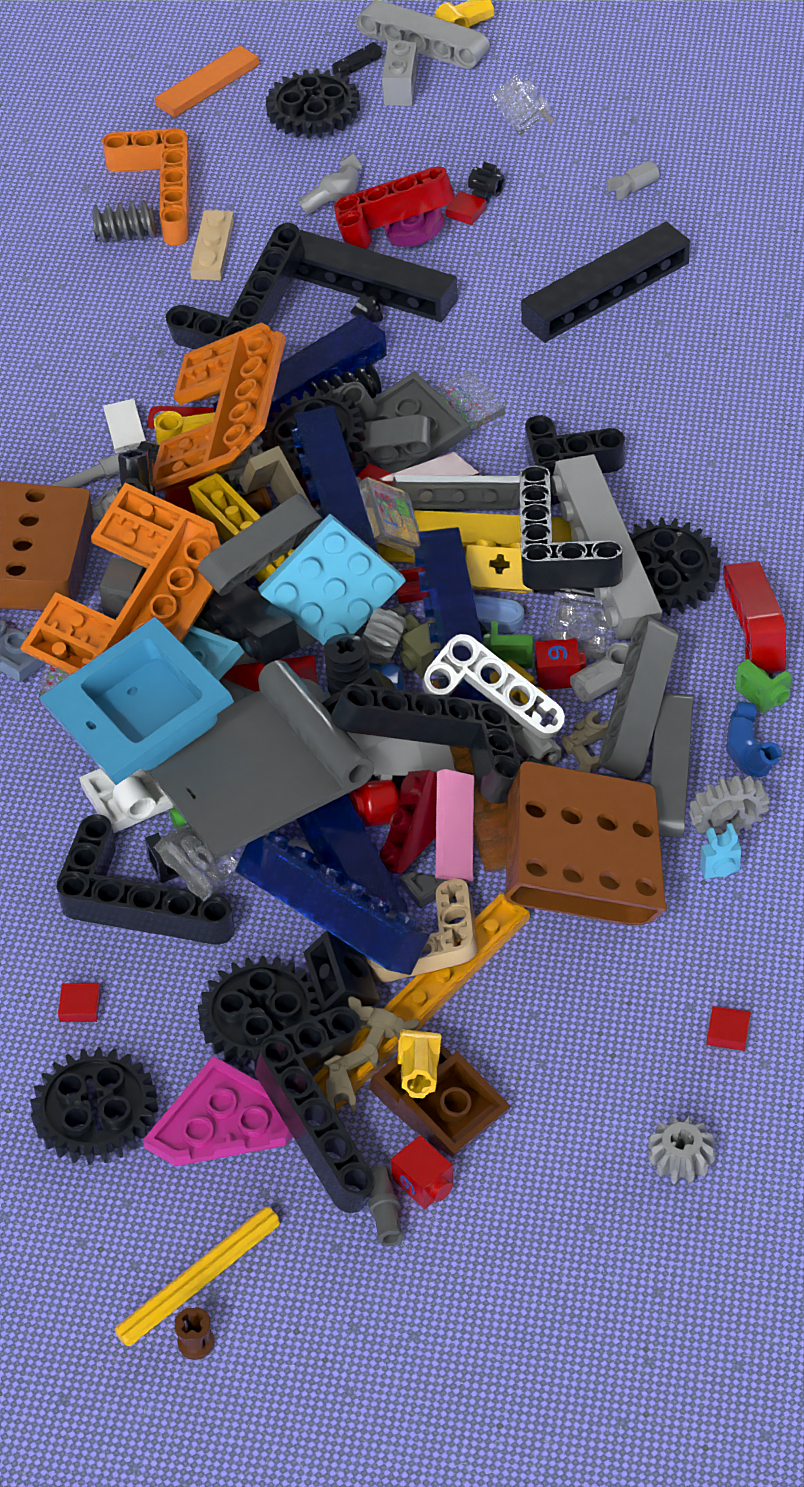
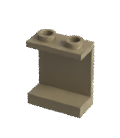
M279 446L249 459L240 482L246 494L269 484L280 504L296 494H301L311 505Z

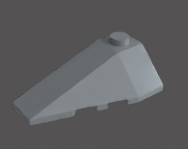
M347 732L373 762L374 772L372 775L378 776L380 781H392L393 775L407 776L409 771L431 770L435 773L443 769L455 771L448 745Z

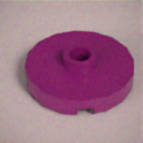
M437 208L385 225L384 232L387 240L392 245L411 247L422 244L436 236L444 226V217L441 209Z

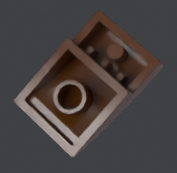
M442 1043L440 1044L435 1092H430L424 1098L410 1097L409 1093L401 1088L402 1064H397V1056L372 1076L369 1089L410 1128L453 1157L511 1108L506 1100L458 1051L452 1055Z

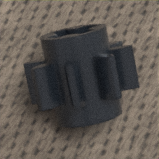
M483 162L482 168L474 167L468 179V187L473 189L472 195L486 199L489 202L491 195L498 197L501 194L505 184V177L500 174L501 169L497 168V165Z

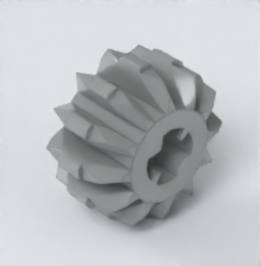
M378 608L373 612L362 637L369 648V663L382 667L392 662L400 644L401 636L406 628L405 618L389 609Z
M673 1115L669 1120V1125L658 1122L655 1134H651L648 1140V1148L650 1149L648 1159L652 1166H657L659 1178L671 1174V1180L675 1184L679 1177H685L690 1185L694 1181L695 1174L705 1178V1175L708 1173V1166L712 1165L715 1161V1139L713 1134L706 1133L707 1128L704 1122L692 1125L690 1115L684 1122H678Z

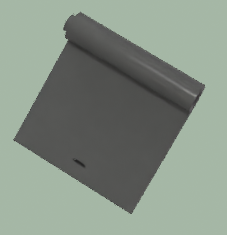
M277 660L267 664L259 675V691L226 707L217 714V722L211 729L154 769L147 770L215 859L367 783L374 772V764L346 731L336 727L331 719V713L284 661Z

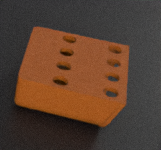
M0 481V609L44 611L55 592L77 601L91 544V535L94 530L90 492L87 489Z
M523 762L508 794L505 900L521 907L624 925H645L653 922L667 910L655 789L647 783L534 762Z

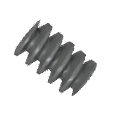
M142 200L139 210H137L133 201L129 203L128 211L124 210L121 203L117 204L116 212L112 211L109 204L105 205L104 213L100 212L97 205L93 206L92 215L96 241L98 235H100L103 243H108L109 236L112 234L114 240L120 242L122 233H124L128 241H131L134 231H136L141 240L144 239L146 230H148L151 238H156L153 205L152 208H149L145 200Z

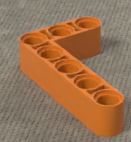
M170 128L112 132L105 135L102 139L105 164L108 170L113 172L160 170L159 215L163 241L171 246L186 243L190 236V154L186 132L182 129Z

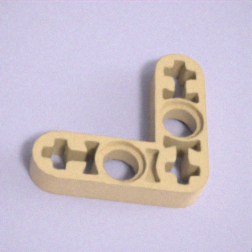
M458 878L449 879L441 883L436 889L439 932L383 945L370 953L367 961L374 979L379 982H390L463 964L474 958L477 954L478 945L473 899L466 881ZM456 896L457 903L451 904L452 897ZM464 917L461 922L448 924L453 919ZM462 938L461 945L457 946L456 939ZM431 951L425 957L414 958L417 954L421 952Z

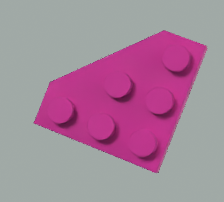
M213 1056L145 1136L143 1144L145 1149L172 1165L181 1166L286 1146L293 1136L260 1082Z

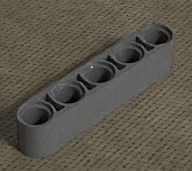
M416 414L364 422L367 428L364 430L366 440L360 442L363 451L353 452L356 457L355 462L346 460L344 463L347 470L364 468L369 463L376 466L426 457L431 451L430 420L423 415Z
M648 615L643 616L634 629L599 757L600 766L631 781L640 775L647 759L679 636L676 629Z
M664 693L655 725L651 786L655 789L659 837L684 838L693 710L692 694Z

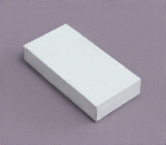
M134 399L103 406L115 454L123 451L124 446L128 445L129 448L135 446L137 448L141 441H146Z

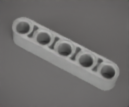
M373 0L356 18L358 30L368 37L386 43L388 41L400 40L417 42V53L466 69L473 68L490 47L487 37L478 31L382 0Z

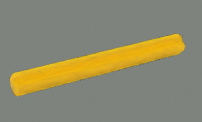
M263 1207L115 1327L118 1339L125 1346L133 1345L276 1229L280 1224L277 1214L270 1207Z

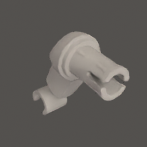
M354 152L347 158L343 157L339 160L342 167L337 173L328 174L320 178L319 186L298 199L307 215H310L328 201L336 202L340 198L355 192L359 177L357 170L362 167V164Z

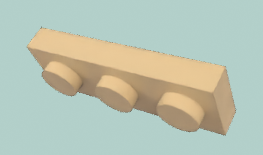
M203 211L190 268L191 279L221 281L234 224L233 211Z

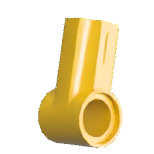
M468 0L458 5L446 2L437 8L434 17L470 28L493 17L494 7L491 0Z
M165 411L158 414L154 419L157 445H160L164 440L213 422L215 412L185 417L174 411Z
M401 1029L397 1064H402L401 1088L405 1089L410 1097L424 1098L430 1092H435L441 1044L440 1033Z

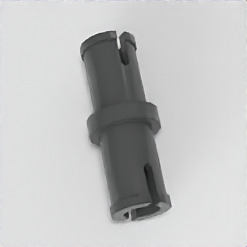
M384 1165L374 1166L370 1168L374 1175V1186L370 1193L371 1199L368 1202L369 1212L375 1217L378 1243L386 1247L395 1246L403 1240V1232L401 1231L398 1215L401 1209L400 1199L394 1193L391 1169Z

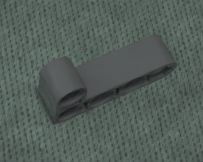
M296 494L209 553L200 562L197 570L220 596L226 595L291 549L295 550L321 524L323 518L301 494Z

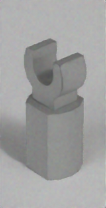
M649 160L626 171L624 176L611 177L607 180V191L611 192L616 189V199L623 200L629 195V192L634 193L657 182L660 177L658 167Z

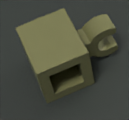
M408 614L403 617L406 621V628L401 636L402 652L400 653V658L408 670H413L423 680L428 667L454 636L436 618L419 625L416 618ZM454 647L452 649L453 656L456 658V649Z

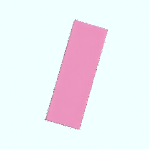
M448 769L437 771L435 878L444 880L458 878L463 879L466 883L473 881L474 775Z

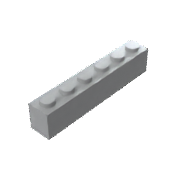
M595 455L556 461L554 474L550 476V489L554 496H558L562 518L565 522L568 521L571 527L572 542L614 541L622 546V582L613 587L593 589L596 599L602 601L605 608L606 623L609 628H613L617 639L632 638L634 629L643 616L648 615L660 621L662 615L661 607Z

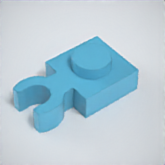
M727 824L726 832L721 835H716L713 827L709 828L706 835L710 844L701 846L700 869L704 879L717 876L725 877L739 872L741 847L733 824Z

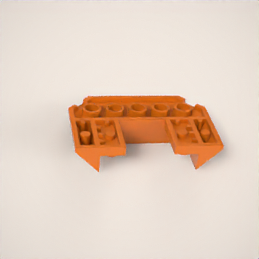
M261 322L184 354L173 395L176 402L181 406L191 401H202L217 394H220L213 422L160 443L153 469L155 492L179 490L193 485L216 472L222 474L231 470L264 430L286 342V337L283 333L277 330L274 332L268 325Z
M124 483L91 535L93 544L147 568L118 617L114 620L55 592L20 647L22 652L70 675L154 617L182 644L215 590L197 570L200 562L209 553L221 546L215 524L130 484Z

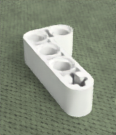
M460 634L453 637L431 663L424 675L422 685L424 692L442 696L451 695L464 679L493 703L501 706L507 714L539 738L548 739L554 737L564 724L565 715L563 709L556 702L469 635ZM459 645L465 646L470 650L471 658L467 661H459L453 656L452 649ZM484 668H493L499 673L500 679L497 683L488 684L482 679L481 671ZM435 673H442L448 678L449 686L445 689H437L432 686L430 677ZM513 690L523 691L527 695L528 703L523 706L514 705L510 701L509 693ZM536 701L539 705L531 717H529L526 713L530 711ZM548 713L554 717L552 719L553 725L548 724L546 727H543L540 724L541 716L545 717Z

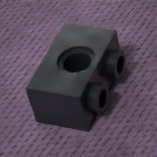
M326 930L303 952L322 1013L341 1006L350 1008L349 997L360 1000L361 1007H373L380 1000L360 940Z

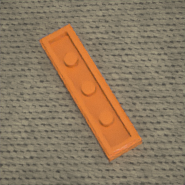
M239 45L156 96L155 105L175 118L259 65V57Z

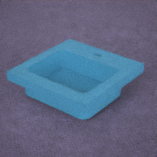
M156 617L39 697L44 707L115 785H118L139 769L150 770L163 763L211 729L217 722V714L234 702L230 692Z

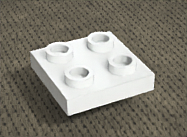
M101 769L79 777L81 787L97 814L104 815L110 819L113 833L173 808L172 802L147 770H137L118 785H115Z

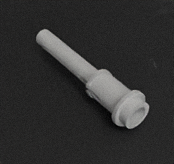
M128 445L124 446L123 451L98 460V465L53 483L51 486L77 488L103 476L105 479H109L120 473L119 453L137 448L135 446L130 448Z

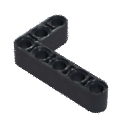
M283 223L274 229L229 317L186 305H177L170 308L165 318L173 341L180 346L195 350L261 322L269 325L305 254L304 244L297 225Z
M535 465L521 470L520 531L523 585L530 589L545 590L603 588L620 584L623 580L622 546L614 541L552 542L550 472L545 467Z
M349 684L343 689L331 714V719L336 727L350 733L469 748L478 790L486 800L492 803L500 804L507 801L509 790L521 766L508 714L501 706L495 703L362 684Z
M93 814L82 820L56 885L61 910L66 917L213 945H221L232 939L235 932L231 904L226 898L106 876L116 851L111 821L101 814Z
M341 1006L265 1038L260 1045L256 1057L254 1072L333 1203L343 1212L355 1213L363 1209L374 1186V1175L310 1073V1070L324 1065L327 1060L335 1055L342 1057L348 1054L354 1047L361 1028V1019L353 1009ZM335 1029H340L346 1032V1034L339 1033ZM302 1043L309 1044L313 1046V1048H307L303 1046ZM268 1058H275V1059L279 1060L280 1062H279V1063L273 1062V1061L269 1060ZM287 1089H294L300 1094H293ZM307 1121H315L320 1126H313L309 1124ZM327 1152L335 1153L340 1158H332L327 1155ZM346 1185H354L358 1187L360 1191H353L349 1189Z

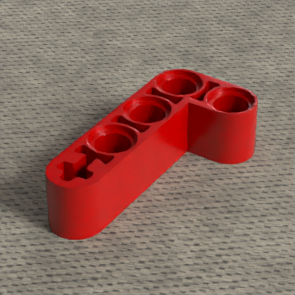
M436 166L340 198L334 204L336 222L344 243L365 249L372 242L370 230L446 206L454 200L455 194L447 170L442 166Z
M752 561L724 565L725 590L745 636V660H750L767 674L784 672L786 670V630L784 617L760 562Z

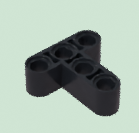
M536 415L530 417L525 423V452L529 466L545 467L549 470L550 476L554 474L556 461L593 454L602 474L620 470L624 465L625 436L620 430L614 428L557 436L552 419L547 416ZM551 492V505L559 504L558 496H554Z

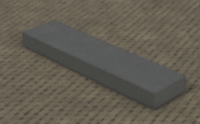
M394 475L389 496L390 500L388 502L392 505L391 509H398L395 498L406 502L408 509L407 503L410 504L411 509H518L520 503V476Z

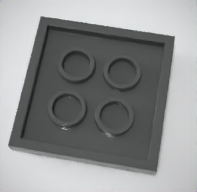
M415 371L373 398L377 410L374 417L368 422L416 414L423 415L430 420V453L420 459L376 465L392 474L430 461L472 434L470 424Z

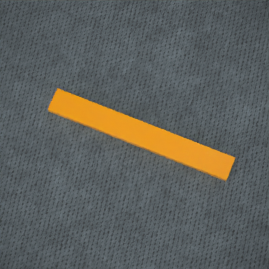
M500 893L475 918L478 950L474 958L463 964L416 975L383 1009L392 1012L397 1017H401L405 1022L410 1019L418 1020L419 1027L414 1030L418 1031L530 919V911L524 907L507 902L504 894ZM462 938L456 939L457 946L461 945ZM368 1027L362 1028L359 1031L351 1052L360 1049L364 1045L371 1031ZM396 1036L393 1038H383L377 1050L379 1055V1065L377 1068H374L371 1062L367 1061L348 1071L354 1093L398 1051L399 1040ZM324 1066L313 1078L327 1098L326 1079H329L330 1070H327ZM339 1101L336 1104V1111H338L347 1101Z

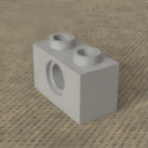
M388 41L382 74L383 103L389 106H412L418 75L417 42Z

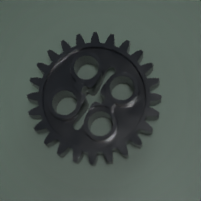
M304 69L303 75L292 72L293 78L290 79L283 76V83L275 82L274 89H269V96H266L267 117L270 118V123H276L277 130L284 128L286 135L294 131L295 138L301 136L302 133L306 134L307 139H310L312 134H317L319 138H322L324 132L332 136L334 135L333 129L336 128L343 131L344 124L352 125V118H357V111H360L359 90H356V84H350L348 77L341 79V73L331 76L330 70L325 71L324 74H320L319 69H315L312 74H309L306 69Z
M317 389L314 397H310L308 392L305 391L303 399L298 400L295 396H292L291 405L288 406L281 403V413H270L274 422H266V432L260 433L263 441L260 444L262 452L279 446L297 480L299 481L303 477L306 485L310 484L312 477H317L320 483L324 478V474L328 473L333 477L337 468L346 471L347 468L344 462L346 460L355 462L356 457L353 452L363 451L360 442L366 440L364 430L367 429L359 407L356 408L352 399L347 401L343 393L335 397L333 390H330L323 396L320 389Z
M662 517L659 520V525L655 526L649 519L646 520V528L644 529L634 524L633 534L630 532L628 534L660 607L665 609L667 616L671 615L672 608L675 607L681 614H684L686 604L696 609L698 599L706 602L708 600V592H715L716 582H719L721 558H717L718 548L711 547L712 538L706 537L702 539L701 528L691 532L690 522H687L683 527H678V520L674 518L671 525H666Z
M261 956L257 965H253L249 957L246 958L245 967L243 968L232 962V973L230 974L219 970V982L208 981L209 992H201L202 1004L198 1005L200 1031H203L205 1043H212L214 1054L223 1051L226 1062L231 1061L237 1056L239 1067H243L248 1059L253 1060L255 1064L260 1045L268 1036L322 1014L312 980H307V972L303 970L296 973L295 963L293 962L282 968L281 959L278 957L272 965H268L265 956ZM268 1058L269 1060L275 1062V1058Z
M97 1047L94 1056L91 1057L88 1056L85 1049H81L80 1059L75 1060L71 1055L67 1054V1065L62 1066L54 1062L52 1063L54 1075L48 1073L41 1074L43 1085L34 1086L36 1098L30 1099L33 1111L30 1114L38 1139L43 1138L47 1150L55 1147L57 1157L59 1158L69 1152L72 1163H76L81 1155H85L88 1165H91L94 1157L100 1155L103 1162L108 1163L110 1152L114 1151L120 1158L124 1157L122 1147L127 1145L132 1149H136L135 1137L145 1138L148 1134L146 1126L155 1125L153 1113L158 1112L156 1087L153 1085L150 1072L144 1073L141 1062L132 1064L130 1054L118 1060L116 1049H113L107 1057L103 1056L101 1047ZM87 1079H92L103 1126V1131L97 1133L95 1130L86 1086ZM109 1084H115V1085H113V1086L105 1087L106 1085H109ZM120 1115L122 1116V1117L117 1118V1119H111L112 1117H115V1116H120ZM78 1124H84V1125L81 1126V1127L73 1128L74 1126H76V1125H78Z

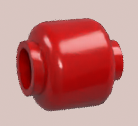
M368 780L367 783L350 793L349 801L352 817L355 820H359L365 827L390 825V819L396 811L401 796V789H397L395 783L391 780Z

